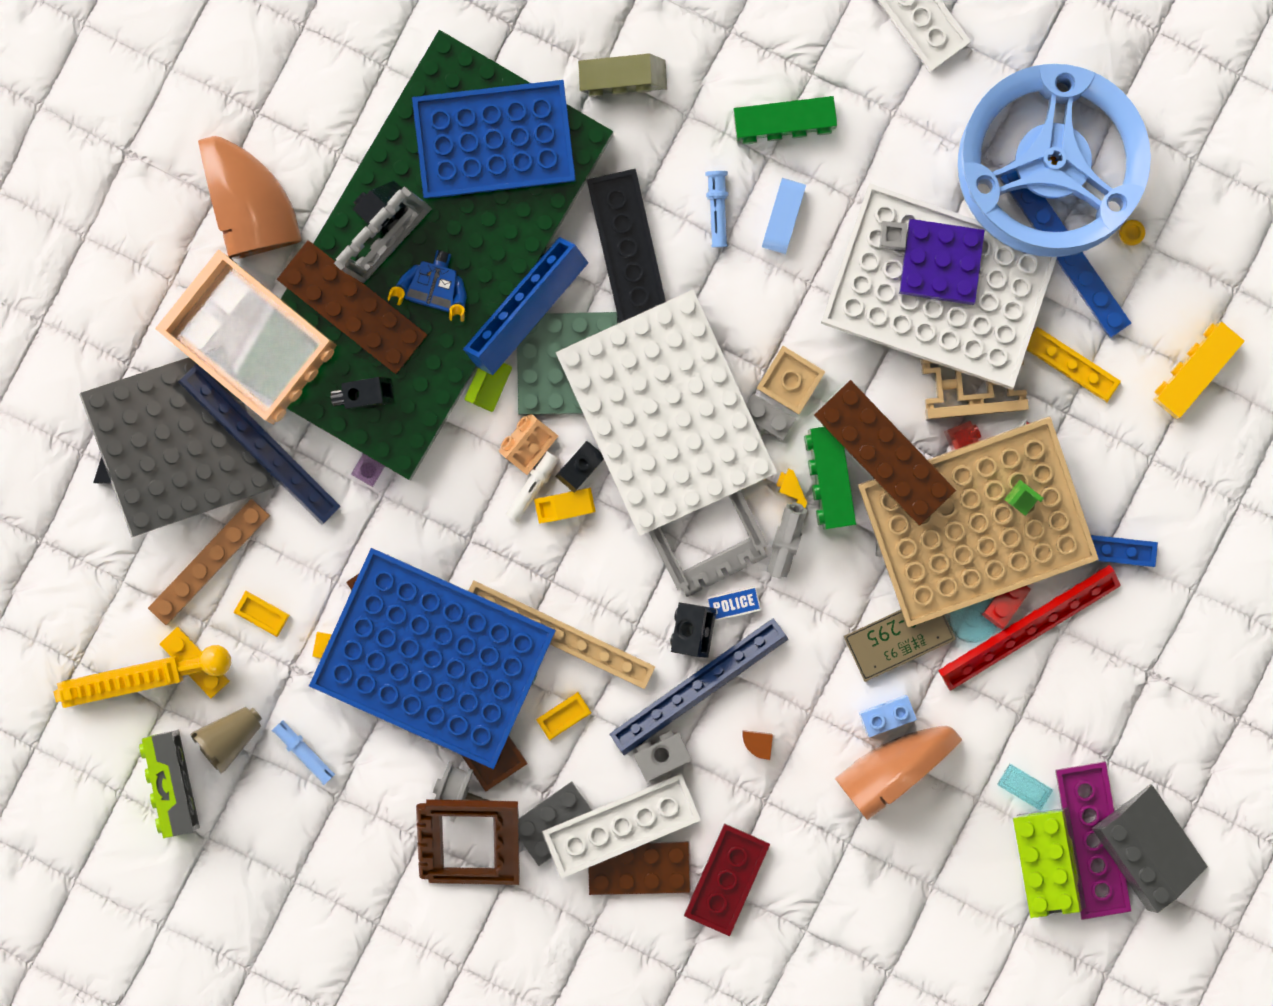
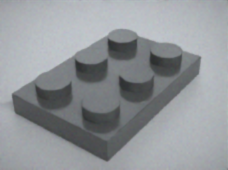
M571 781L519 818V839L537 865L540 866L552 857L542 831L590 812L592 809Z

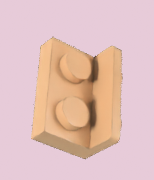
M528 414L519 420L517 428L511 436L503 440L499 453L528 475L559 436L534 415Z

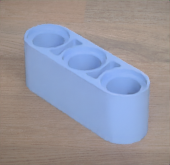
M785 178L781 179L762 248L786 254L806 184Z

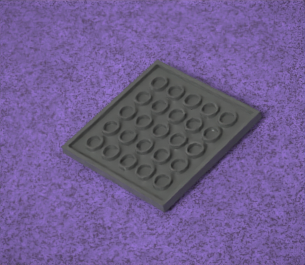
M223 346L203 352L234 378ZM190 357L79 394L131 538L275 488L270 473L178 382L197 364ZM211 376L247 412L244 402Z

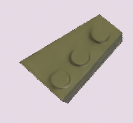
M651 53L578 61L580 91L587 93L589 97L604 96L603 93L624 95L627 92L634 91L643 93L653 90H667L666 60Z

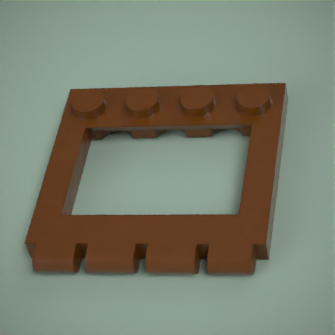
M426 799V803L416 805L419 878L428 879L429 883L519 885L518 801ZM442 816L493 817L494 868L444 867Z

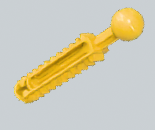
M211 645L202 651L200 657L179 661L178 656L61 681L57 683L58 689L53 691L55 701L61 702L62 708L179 683L183 681L184 675L202 671L210 676L219 677L230 669L231 656L224 647Z

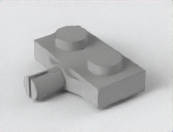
M754 394L751 395L746 404L761 438L763 434L772 435L783 442L796 419Z

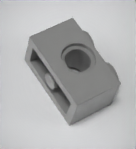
M670 730L658 736L660 741L654 744L647 741L636 747L637 752L633 753V756L646 782L692 761L679 732L673 733ZM665 748L669 752L668 758L665 761L656 760L654 757L656 749Z

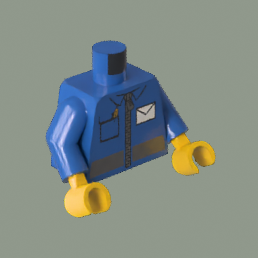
M437 250L433 264L422 261L420 265H414L401 276L396 286L390 289L388 300L390 301L392 296H397L399 298L397 305H401L403 298H405V300L448 312L451 321L452 316L455 314L461 316V322L465 319L467 293L463 279L457 276V271L448 269L451 254Z

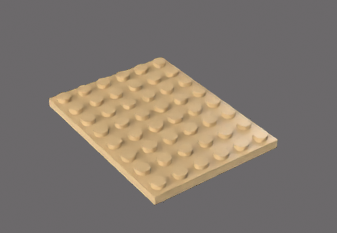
M1051 417L1037 420L928 459L957 491L920 526L874 479L858 484L907 627L1099 560ZM1019 480L1023 481L1044 498L1042 502L1037 501L1026 516L1004 500Z

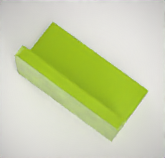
M503 363L494 375L478 368L464 400L493 412L512 371V366Z

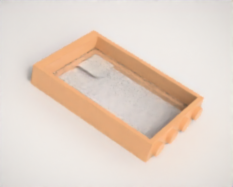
M219 249L155 328L260 417L273 425L285 416L286 408L291 402H295L301 396L303 387L317 376L319 367L333 356L334 349L337 346Z

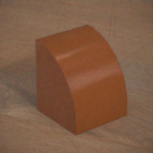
M742 730V738L746 748L754 756L770 760L773 734Z

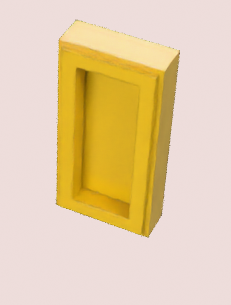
M247 590L233 612L276 637L279 636L290 616L288 613Z
M579 692L537 718L536 721L550 741L592 712Z

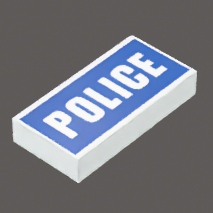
M756 586L706 597L708 607L717 608L715 621L761 611Z

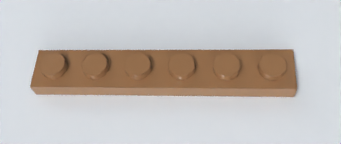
M251 498L158 596L148 609L162 623L168 625L260 528L270 515Z

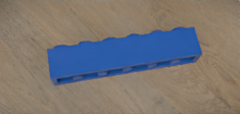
M559 237L463 348L478 368L494 375L587 266L588 261L577 246Z

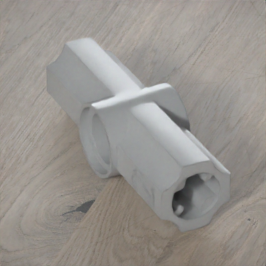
M787 504L784 509L781 525L777 528L772 544L773 551L767 567V572L773 577L782 578L787 577L789 574L793 556L796 555L802 536L801 530L807 514V509L801 504Z

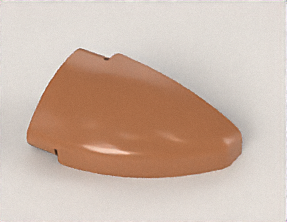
M219 136L198 140L218 229L223 232V239L229 258L232 260L241 259L302 242L291 201L276 177L257 158L235 143Z
M947 725L909 733L857 759L854 764L834 779L863 816L869 820L886 807V804L893 803L929 773L962 741V738L952 727Z

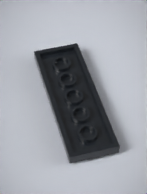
M636 168L587 179L619 323L666 302Z

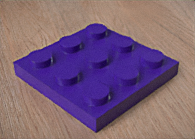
M909 219L899 294L974 305L985 230Z

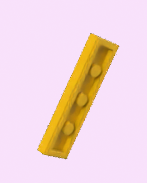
M1038 326L1032 332L1026 349L1028 352L1106 403L1109 401L1121 383L1119 379Z

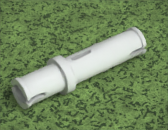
M546 451L536 469L531 470L530 474L532 475L519 492L508 512L505 513L507 516L519 523L520 518L532 503L544 483L547 484L549 481L548 476L560 459Z

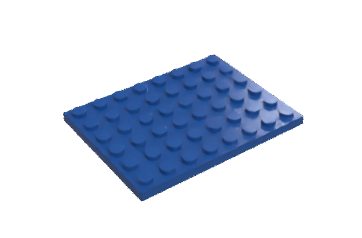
M370 548L309 687L494 769L556 630L381 551Z

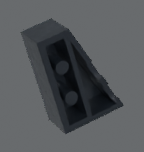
M391 181L370 190L367 194L363 192L354 201L356 206L353 210L369 225L374 216L383 207L388 205L387 202L402 187L395 181ZM402 202L399 205L400 209L391 219L387 218L381 224L382 228L377 233L381 238L388 232L389 225L406 213L405 208L407 206Z

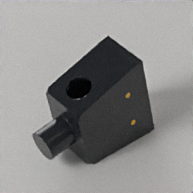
M375 377L342 383V390L331 392L332 405L334 407L344 405L345 409H361L394 403L391 378Z

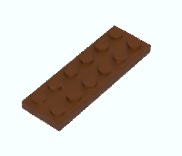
M307 240L276 280L397 375L428 335L362 282L341 271L334 264L335 261Z
M852 380L848 381L813 415L918 526L957 491Z

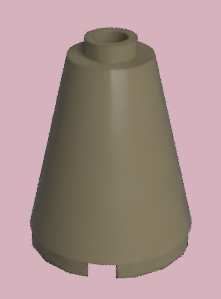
M244 707L192 732L190 736L195 743L200 745V750L208 761L222 774L260 729L261 724L259 721L262 718L254 708L249 710L247 707Z

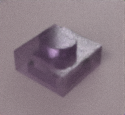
M362 454L351 475L374 487L386 466Z

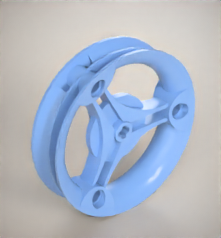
M1043 64L1019 70L998 82L976 106L964 130L959 146L958 177L964 199L976 220L988 233L1003 244L1020 252L1036 256L1062 257L1087 251L1108 239L1133 212L1148 182L1151 162L1150 143L1144 122L1138 110L1124 92L1108 79L1093 71L1073 65ZM1057 83L1065 84L1068 87V91L1061 92L1058 90ZM1039 91L1044 98L1049 100L1045 123L1033 128L1023 137L1017 148L1014 162L991 172L990 169L981 164L982 145L990 124L1009 103L1023 95ZM1080 97L1091 101L1106 113L1116 126L1123 141L1126 154L1125 177L1123 184L1114 189L1104 183L1092 171V155L1085 138L1073 128L1072 104ZM1055 103L1065 104L1063 124L1053 123ZM1051 156L1056 157L1055 161L1058 160L1056 165L1051 164L1052 160L1048 161ZM1017 171L1019 180L999 187L997 178ZM1085 181L1105 195L1102 201L1082 187ZM982 183L986 184L990 188V192L987 194L981 193L977 186ZM1022 188H1028L1034 194L1050 199L1074 195L1097 210L1096 220L1070 231H1042L1017 222L998 206L997 202L1000 195ZM1114 201L1118 203L1120 211H1112L1108 206V202Z

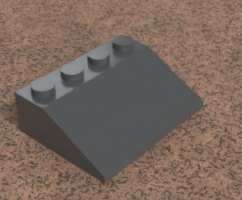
M1152 784L1092 827V830L1147 911L1159 913L1176 900L1208 867Z

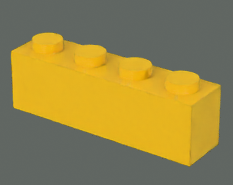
M1219 322L1216 325L1212 323L1203 333L1205 336L1204 340L1200 344L1196 342L1186 353L1189 355L1188 359L1184 363L1179 362L1170 372L1173 375L1167 383L1163 381L1154 391L1157 395L1153 400L1175 419L1181 418L1245 342L1223 322Z

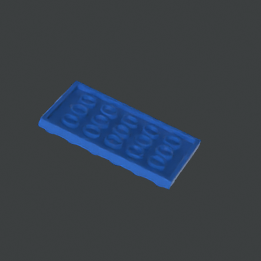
M564 80L412 97L424 199L576 182Z

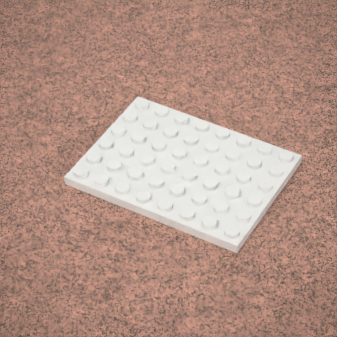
M869 183L821 324L1012 390L1057 257H1043L1020 252L1003 244L985 230L974 305L899 294L905 250L879 248L882 221L908 223L909 219L985 229L976 219Z
M694 290L556 352L639 536L777 474Z

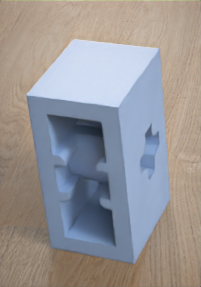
M907 695L858 712L869 738L917 720Z

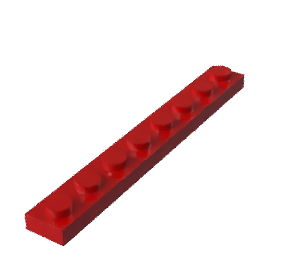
M1108 565L1086 580L1076 584L1073 588L1055 597L1047 604L1034 610L1021 620L1011 624L1008 628L939 669L938 672L949 691L1120 587L1121 584L1114 569Z

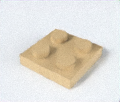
M782 346L756 389L799 415L825 374V371L785 346Z

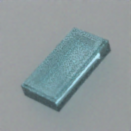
M1010 763L997 783L1001 788L1040 811L1054 790Z

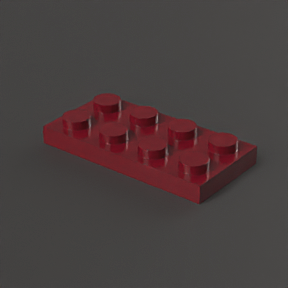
M724 823L685 910L684 917L730 936L770 843Z

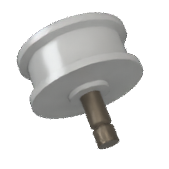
M451 761L448 763L442 780L437 779L433 793L436 794L435 799L490 801L468 792L473 769L464 771L453 767V762ZM449 816L451 817L450 821L454 822L457 816Z

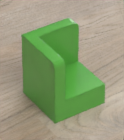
M1019 480L1004 500L1026 516L1037 501L1042 502L1044 498L1023 481Z

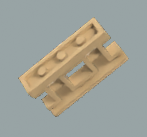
M921 359L922 375L935 373L937 398L925 399L926 420L1025 411L1029 409L1026 390L1014 391V388L1012 390L1007 388V397L1018 396V400L984 403V399L994 398L993 385L997 384L986 381L987 393L963 395L961 372L954 370L955 379L942 380L941 367L930 368V364L936 363ZM956 389L957 402L968 401V405L934 408V404L944 402L943 390Z

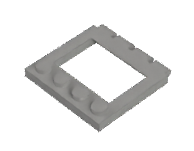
M403 187L401 190L399 189L387 202L388 205L383 207L374 216L368 227L365 226L352 240L353 243L350 246L348 245L336 258L334 264L341 271L365 283L432 210L425 201L406 187ZM401 202L407 206L405 208L406 213L400 220L396 219L389 225L387 229L389 232L383 238H378L371 245V251L366 257L363 256L356 262L350 259L352 256L355 258L365 247L363 244L369 237L373 238L382 228L381 224L387 218L391 219L400 209L399 205Z
M741 490L729 495V498L750 538L684 571L679 566L662 529L658 527L649 532L677 590L683 589L686 597L702 590L698 581L702 578L707 587L724 579L725 577L721 571L724 567L729 576L746 568L747 564L744 560L746 556H748L751 564L768 557L764 550V547L768 546Z

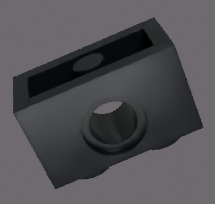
M679 602L674 614L676 622L674 633L670 639L671 652L709 658L717 608ZM691 625H693L694 628L692 635H690L689 628Z

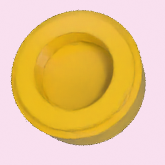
M1129 220L1120 227L1119 237L1126 245H1137L1145 237V228L1141 222Z

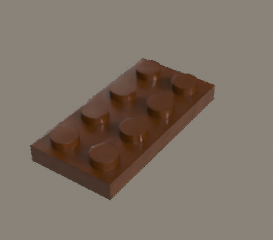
M689 841L648 842L588 867L589 895L690 893Z

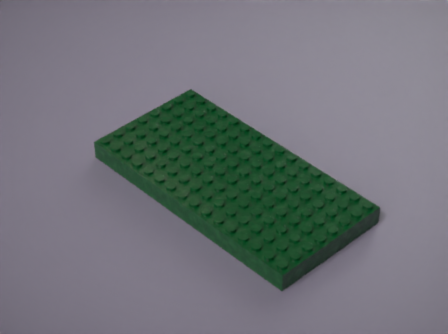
M440 29L313 243L336 261V258L348 245L350 246L353 243L352 240L365 226L368 227L353 210L356 206L354 201L361 193L365 192L367 194L370 190L391 181H395L402 188L406 187L425 201L432 210L363 284L428 336L396 375L288 288L281 297L282 301L337 345L333 356L327 362H323L318 369L317 376L311 382H307L302 389L301 396L295 402H291L287 409L410 481L477 369V366L463 348L542 258L614 136V132L567 104L576 182L424 199L412 97L530 83ZM378 234L373 238L369 237L363 244L365 247L355 258L352 256L350 259L356 262L359 258L366 257L371 251V245L381 237ZM437 250L451 254L448 269L457 271V276L463 279L467 293L465 319L461 322V316L455 314L452 316L451 321L448 312L405 300V298H403L401 305H397L399 300L397 296H392L390 301L388 300L390 289L395 287L401 276L414 265H420L422 261L433 264ZM275 308L234 378L275 401L320 344ZM375 377L391 378L394 396L393 404L361 409H345L344 405L335 407L332 405L331 392L342 390V383Z

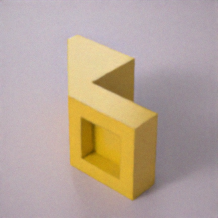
M788 468L786 473H780L776 486L780 487L778 493L796 499V503L806 508L807 501L795 473Z
M591 487L576 490L575 493L569 491L534 499L539 524L596 512Z

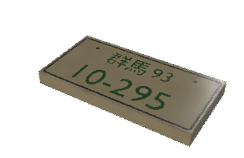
M901 609L843 636L864 682L956 640L945 615L907 627Z

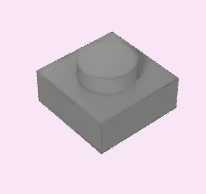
M882 221L879 248L905 250L908 223Z

